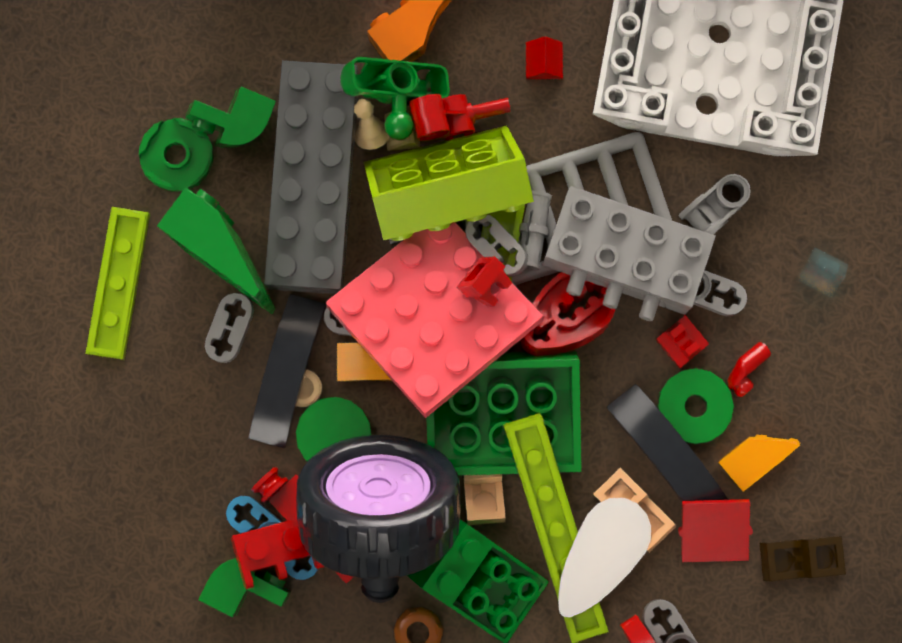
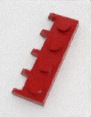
M297 518L231 537L245 589L254 587L251 572L275 566L278 579L287 578L286 562L311 556L301 542ZM312 557L316 569L324 567V565Z

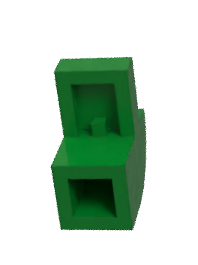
M241 86L235 91L227 113L194 100L189 105L185 118L193 121V128L204 133L213 134L214 130L218 131L219 135L214 146L227 149L237 148L254 140L263 132L276 101Z
M235 558L224 562L214 570L198 600L230 617H234L238 614L249 591L280 607L285 605L291 591L284 588L286 580H279L277 575L266 571L263 577L258 574L260 570L251 572L254 587L245 589L237 559Z

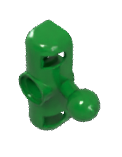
M356 57L343 67L340 75L341 88L348 96L362 95L365 98L377 99L384 104H392V113L385 119L384 127L387 135L398 141L408 138L414 129L413 119L407 113V102L430 94H440L442 98L448 97L450 94L448 72L445 67L438 64ZM366 63L360 74H355L354 64ZM431 69L427 73L425 80L418 78L417 72L419 70Z

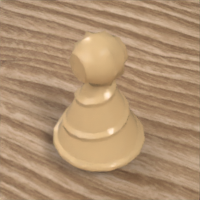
M360 99L354 105V113L358 118H361L355 133V142L363 149H377L383 146L390 137L385 132L384 122L373 115L374 106L371 104V101Z

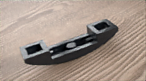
M290 294L263 376L249 439L286 448L296 413L295 408L326 308L325 303Z
M636 384L606 407L675 491L681 502L729 500L676 429Z

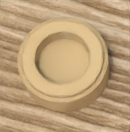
M306 370L296 405L298 407H309L317 402L322 394L321 380L310 370Z

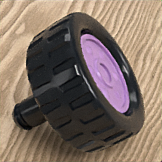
M367 435L349 438L325 447L308 460L297 480L296 510L301 542L307 552L325 567L344 575L361 578V590L368 600L376 603L390 601L399 590V577L419 572L435 564L454 545L460 524V481L457 471L450 460L440 451L428 444L406 437Z

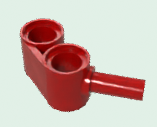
M430 94L413 99L408 103L417 140L419 141L433 139L449 141L453 139V136L463 133L465 136H469L475 133V120L511 112L508 98L472 106L471 103H468L467 96L464 94L442 98L440 94Z

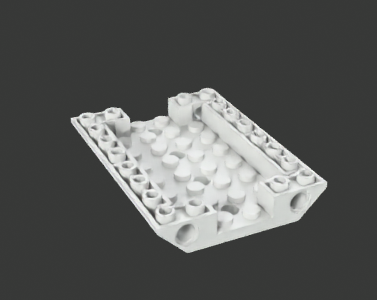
M614 0L593 115L626 129L766 155H817L843 0ZM714 25L724 26L729 32V39L724 43H716L710 38L709 29ZM701 96L712 97L717 105L716 111L709 115L702 114L697 109V99Z

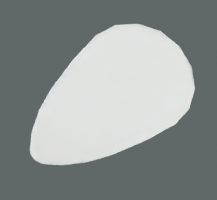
M609 498L598 503L587 514L568 554L560 580L558 601L559 612L562 616L572 617L600 602L631 572L646 553L651 541V524L646 512L636 502L626 498Z

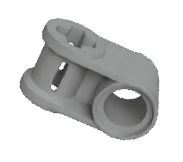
M727 175L705 194L703 193L678 216L682 220L687 219L695 229L714 235L747 202L751 193L750 185L741 175ZM725 185H733L738 188L741 195L738 202L732 203L723 197L722 188Z

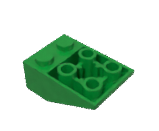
M461 519L456 541L447 554L428 568L407 575L424 591L503 643H508L549 583L547 579Z

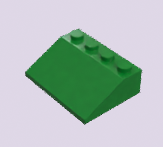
M185 187L157 227L183 251L267 312L273 314L276 307L239 235L232 228L235 222L224 212L225 209L219 205V202L208 193L199 189L195 194Z
M568 351L558 355L532 356L527 352L504 353L426 418L427 444L444 454L455 467L458 475L519 474L503 424L541 413L559 472H581L580 360L577 352Z

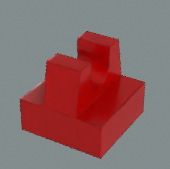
M495 256L479 258L458 284L457 288L466 297H472L487 307H494L498 299L491 293L492 284L495 283L500 289H508L512 282L504 272L506 266Z
M686 315L655 339L678 368H681L709 345Z

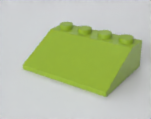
M507 125L364 162L383 240H405L410 238L414 232L426 229L440 231L448 228L453 222L461 220L469 222L479 221L486 218L488 213L500 210L514 212L522 209L525 204L534 202L525 158Z

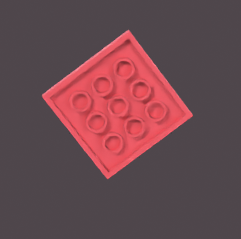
M456 222L451 223L448 228L440 231L426 229L414 232L410 238L400 242L325 302L330 312L425 418L543 321V315L513 283L508 289H500L495 283L492 284L491 293L498 299L494 307H487L472 297H466L457 288L458 284L477 260L484 257L469 242L466 233Z

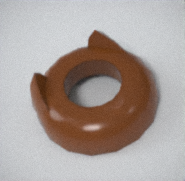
M423 607L407 608L396 620L394 627L396 643H413L407 636V628L414 622H422L429 629V637L423 643H441L444 627L438 616L431 610Z

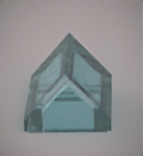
M814 247L797 281L831 298L844 280L848 264Z

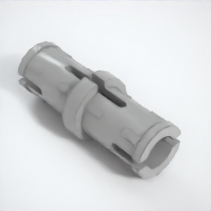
M532 191L534 202L527 203L524 223H520L519 231L522 234L520 245L525 250L528 258L525 269L539 270L544 238L549 235V228L546 227L552 195L542 191Z

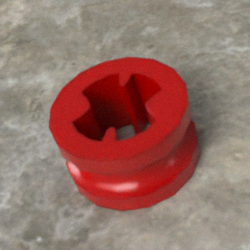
M277 467L267 472L251 489L253 493L258 492L262 495L261 501L264 504L289 481L286 477H279V469Z

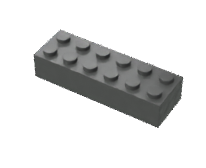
M282 60L264 283L269 290L336 294L344 288L357 117L354 113V105L358 101V96H348L341 88L340 75L346 64ZM354 65L355 74H359L357 65Z

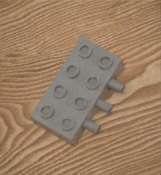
M570 186L542 266L571 275L566 292L574 296L581 295L585 281L606 287L607 291L603 305L608 308H617L622 293L644 300L639 317L651 322L654 320L658 306L666 307L684 315L692 308L716 236Z

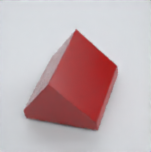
M547 36L526 42V79H563V42Z

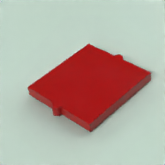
M749 499L682 501V527L678 528V533L681 536L682 562L749 561V535L753 534V529L750 526Z

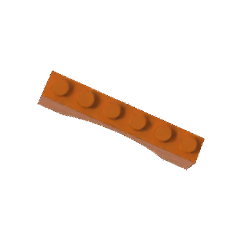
M402 0L400 2L401 7L390 15L387 12L383 13L370 24L371 29L367 31L369 41L383 59L414 62L425 54L429 36L438 18L452 0Z

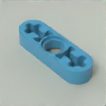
M250 496L236 497L229 503L226 511L228 522L239 533L248 532L255 526L248 520H243L241 523L236 520L239 513L235 508L238 504L241 506H246L248 503L251 504L253 508L250 513L258 521L261 520L263 514L268 517L269 520L260 525L259 528L282 522L260 502ZM312 556L308 561L312 566L309 571L302 569L297 572L293 568L296 565L295 560L285 563L287 573L299 580L312 577L318 569L314 566Z

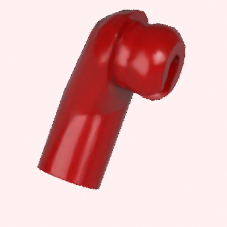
M758 342L739 357L727 379L729 390L733 389L738 397H743L753 389L754 384L747 376L771 356V352L765 344Z

